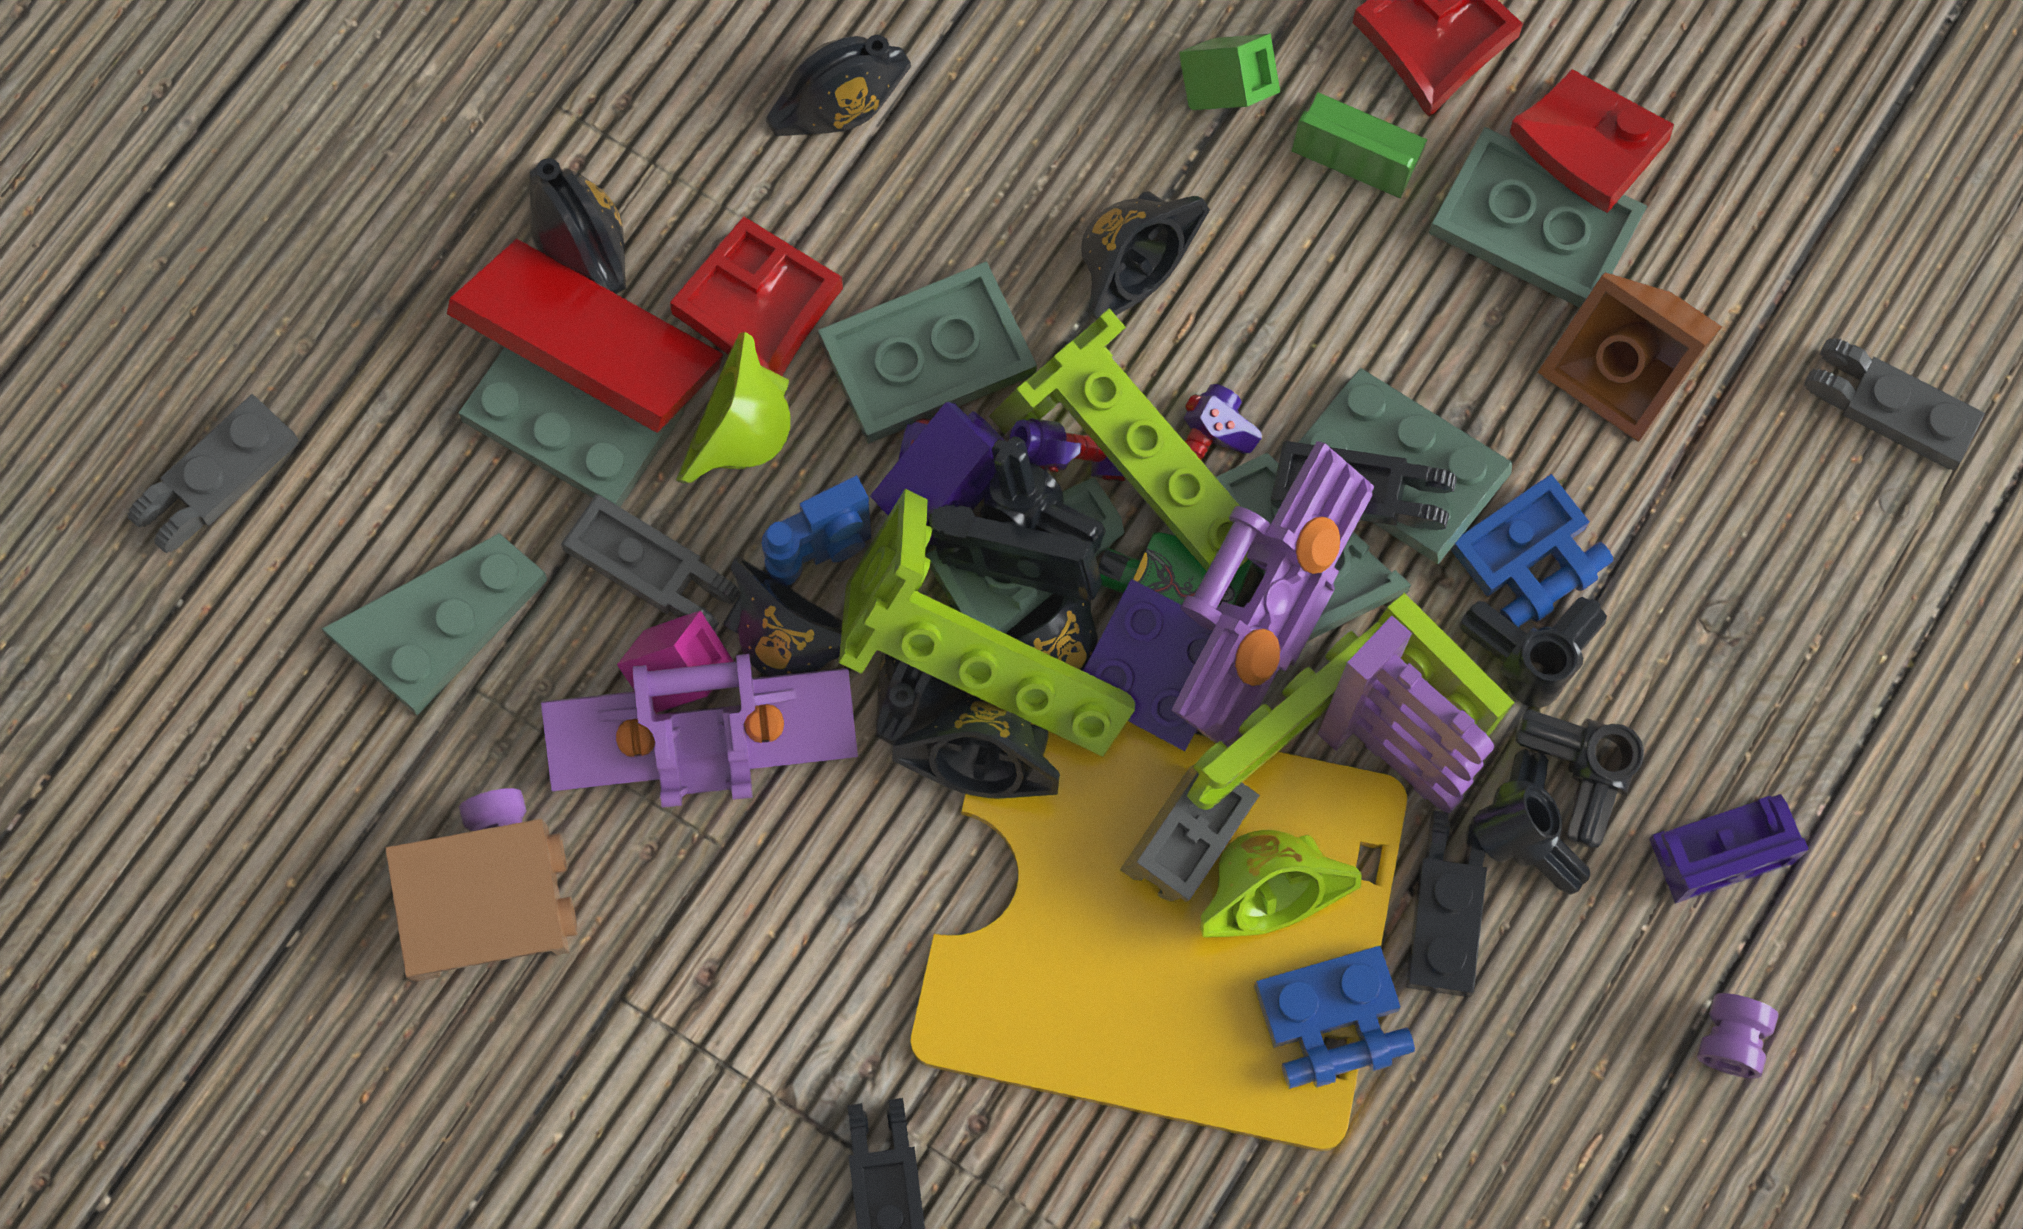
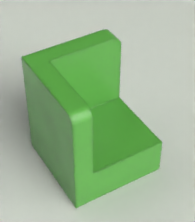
M1270 33L1213 38L1179 52L1188 106L1191 110L1248 107L1280 93Z

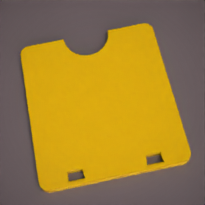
M1127 721L1102 757L1048 731L1049 739L1044 757L1060 774L1057 795L994 799L965 794L961 815L983 822L1002 837L1014 856L1018 872V883L1015 895L1008 908L988 926L962 935H933L911 1033L912 1052L920 1063L930 1068L1314 1151L1331 1150L1343 1140L1348 1129L1358 1069L1342 1073L1340 1078L1336 1077L1335 1083L1318 1088L1311 1082L1289 1089L1283 1075L1282 1063L1304 1057L1299 1041L1276 1048L1273 1047L1254 985L1256 981L1381 946L1407 806V794L1401 782L1387 774L1277 752L1242 782L1260 796L1226 847L1236 838L1259 830L1281 831L1298 838L1309 835L1313 837L1323 856L1354 867L1357 865L1360 845L1370 848H1382L1376 882L1373 884L1370 881L1361 880V888L1311 916L1279 930L1259 935L1203 938L1200 930L1201 915L1217 893L1219 861L1223 851L1191 899L1187 902L1181 898L1174 901L1164 900L1158 896V892L1161 889L1146 879L1142 881L1133 880L1120 869L1189 767L1196 764L1216 744L1208 737L1194 734L1186 751H1183ZM1355 1025L1321 1034L1323 1041L1324 1037L1336 1040L1345 1039L1346 1045L1360 1041Z

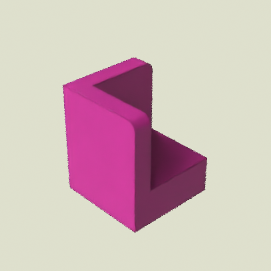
M700 610L644 630L618 662L617 666L634 690L633 666L646 665L647 671L728 663L733 662V659ZM712 690L652 697L653 708L658 713L707 697Z

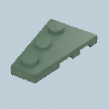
M1265 453L1216 477L1241 507L1255 512L1270 524L1272 523L1279 508L1273 507L1271 502L1279 464L1273 457ZM1352 532L1334 566L1339 571L1333 582L1335 590L1307 641L1400 597L1403 593L1409 592L1411 584L1396 570L1391 572L1368 551L1370 546L1354 532ZM1253 563L1260 578L1263 579L1265 572Z
M1095 477L1062 491L1065 505L1101 522L1105 527L1106 533L1101 547L1095 553L1096 557L1124 534L1120 514ZM936 550L926 554L927 558L931 561V571L954 609L1005 634L1053 594L1015 583L997 581L987 576L985 578L980 577L975 572L957 569L954 565L948 566V564H943L942 560H939Z
M498 533L322 628V630L332 642L414 714L418 715L548 579L542 569Z

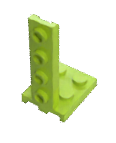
M1109 308L1035 374L1016 388L989 417L1006 434L1017 421L1029 420L1031 418L1042 419L1057 404L1061 403L1202 567L1208 571L1233 525L1229 517L1234 507L1240 505L1113 360V355L1105 346L1126 327ZM1248 552L1246 553V555H1245L1243 561L1241 562L1240 566L1243 565V564L1248 560V558H1247Z
M905 489L846 583L839 663L862 674L875 652L879 650L1103 757L1135 711L1134 699L1127 692L917 592L924 582L931 561L925 557V549L930 540L932 528L926 525L928 499Z
M1403 593L1386 608L1378 622L1360 637L1353 631L1345 634L1325 655L1329 663L1320 671L1315 673L1310 667L1301 671L1285 687L1282 695L1286 699L1275 709L1272 710L1266 703L1256 709L1238 729L1243 736L1230 747H1227L1222 741L1212 746L1193 767L1199 773V776L1188 792L1187 797L1200 809L1208 810L1213 808L1328 710L1347 662L1391 616L1412 632L1401 659L1407 665L1410 663L1422 674L1421 677L1460 711L1464 710L1475 720L1474 723L1488 737L1515 702Z

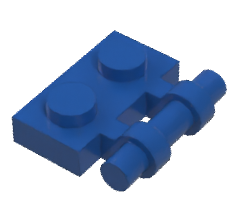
M1552 474L1462 534L1450 549L1487 597L1508 584L1515 593L1516 599L1502 608L1500 614L1517 627H1520L1530 619L1538 622L1554 610V602L1573 589L1578 591L1586 589L1598 580L1597 573L1614 560L1610 550L1602 542L1596 543L1583 552L1573 538L1583 532L1590 521ZM1549 554H1552L1559 563L1560 569L1539 583L1529 568Z
M857 475L799 503V513L781 522H775L768 527L762 536L761 542L767 574L782 584L791 585L799 578L803 563L813 559L816 565L828 559H831L832 562H841L856 555L864 548V541L871 539L869 497Z
M1381 946L1256 981L1254 985L1273 1047L1276 1048L1299 1041L1304 1057L1282 1063L1283 1075L1289 1089L1313 1082L1316 1088L1335 1083L1336 1075L1369 1066L1371 1071H1376L1392 1066L1393 1058L1415 1052L1413 1038L1408 1027L1384 1033L1377 1019L1396 1013L1401 1008ZM1355 1025L1360 1041L1330 1050L1324 1045L1321 1034Z

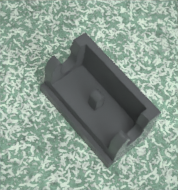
M1194 765L1190 766L1120 870L1133 880L1142 881L1146 879L1161 889L1158 892V896L1164 900L1174 901L1181 898L1186 902L1189 901L1260 796L1244 783H1241L1213 808L1208 810L1200 809L1187 797L1188 792L1199 776V773L1193 768Z

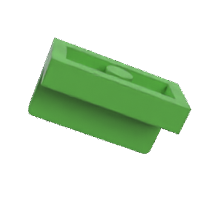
M1318 92L1309 111H1304L1298 121L1292 152L1401 199L1424 151L1427 139Z

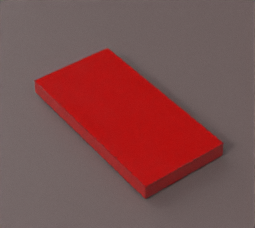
M517 238L450 297L447 315L656 433L719 370L723 353L580 273L562 265Z

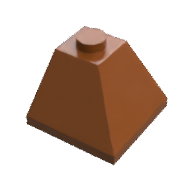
M1605 272L1537 373L1639 442L1689 376L1722 326L1672 292Z

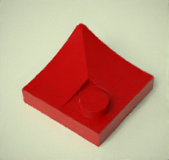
M1367 0L1355 9L1352 22L1395 69L1422 110L1429 117L1480 68L1519 38L1523 23L1498 0Z
M1571 69L1547 95L1512 120L1510 134L1555 179L1596 208L1608 213L1670 141L1674 124Z
M744 216L670 301V307L673 316L703 335L728 355L738 334L742 332L748 333L754 339L760 365L783 376L809 333L843 290L842 276Z

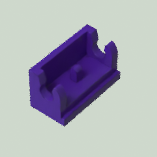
M945 402L872 492L870 497L888 516L905 489L928 499L927 519H930L929 514L934 512L933 509L945 506L946 504H954L955 507L960 505L970 507L973 511L990 490V481L996 473L991 449L997 440L1004 439L976 412L972 411L967 416L954 403ZM931 535L928 544L937 545V539L939 538L935 539L934 535Z
M1781 794L1773 797L1767 796L1758 799L1756 802L1666 832L1662 831L1653 834L1649 838L1675 904L1792 865L1809 850L1805 839L1800 835L1789 806Z

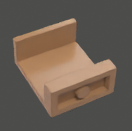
M543 819L385 847L405 974L412 981L418 982L441 977L440 972L549 951L556 955L569 953L567 937L578 935L576 916L571 896L560 898L556 873L567 871L565 851L561 834H549V828Z

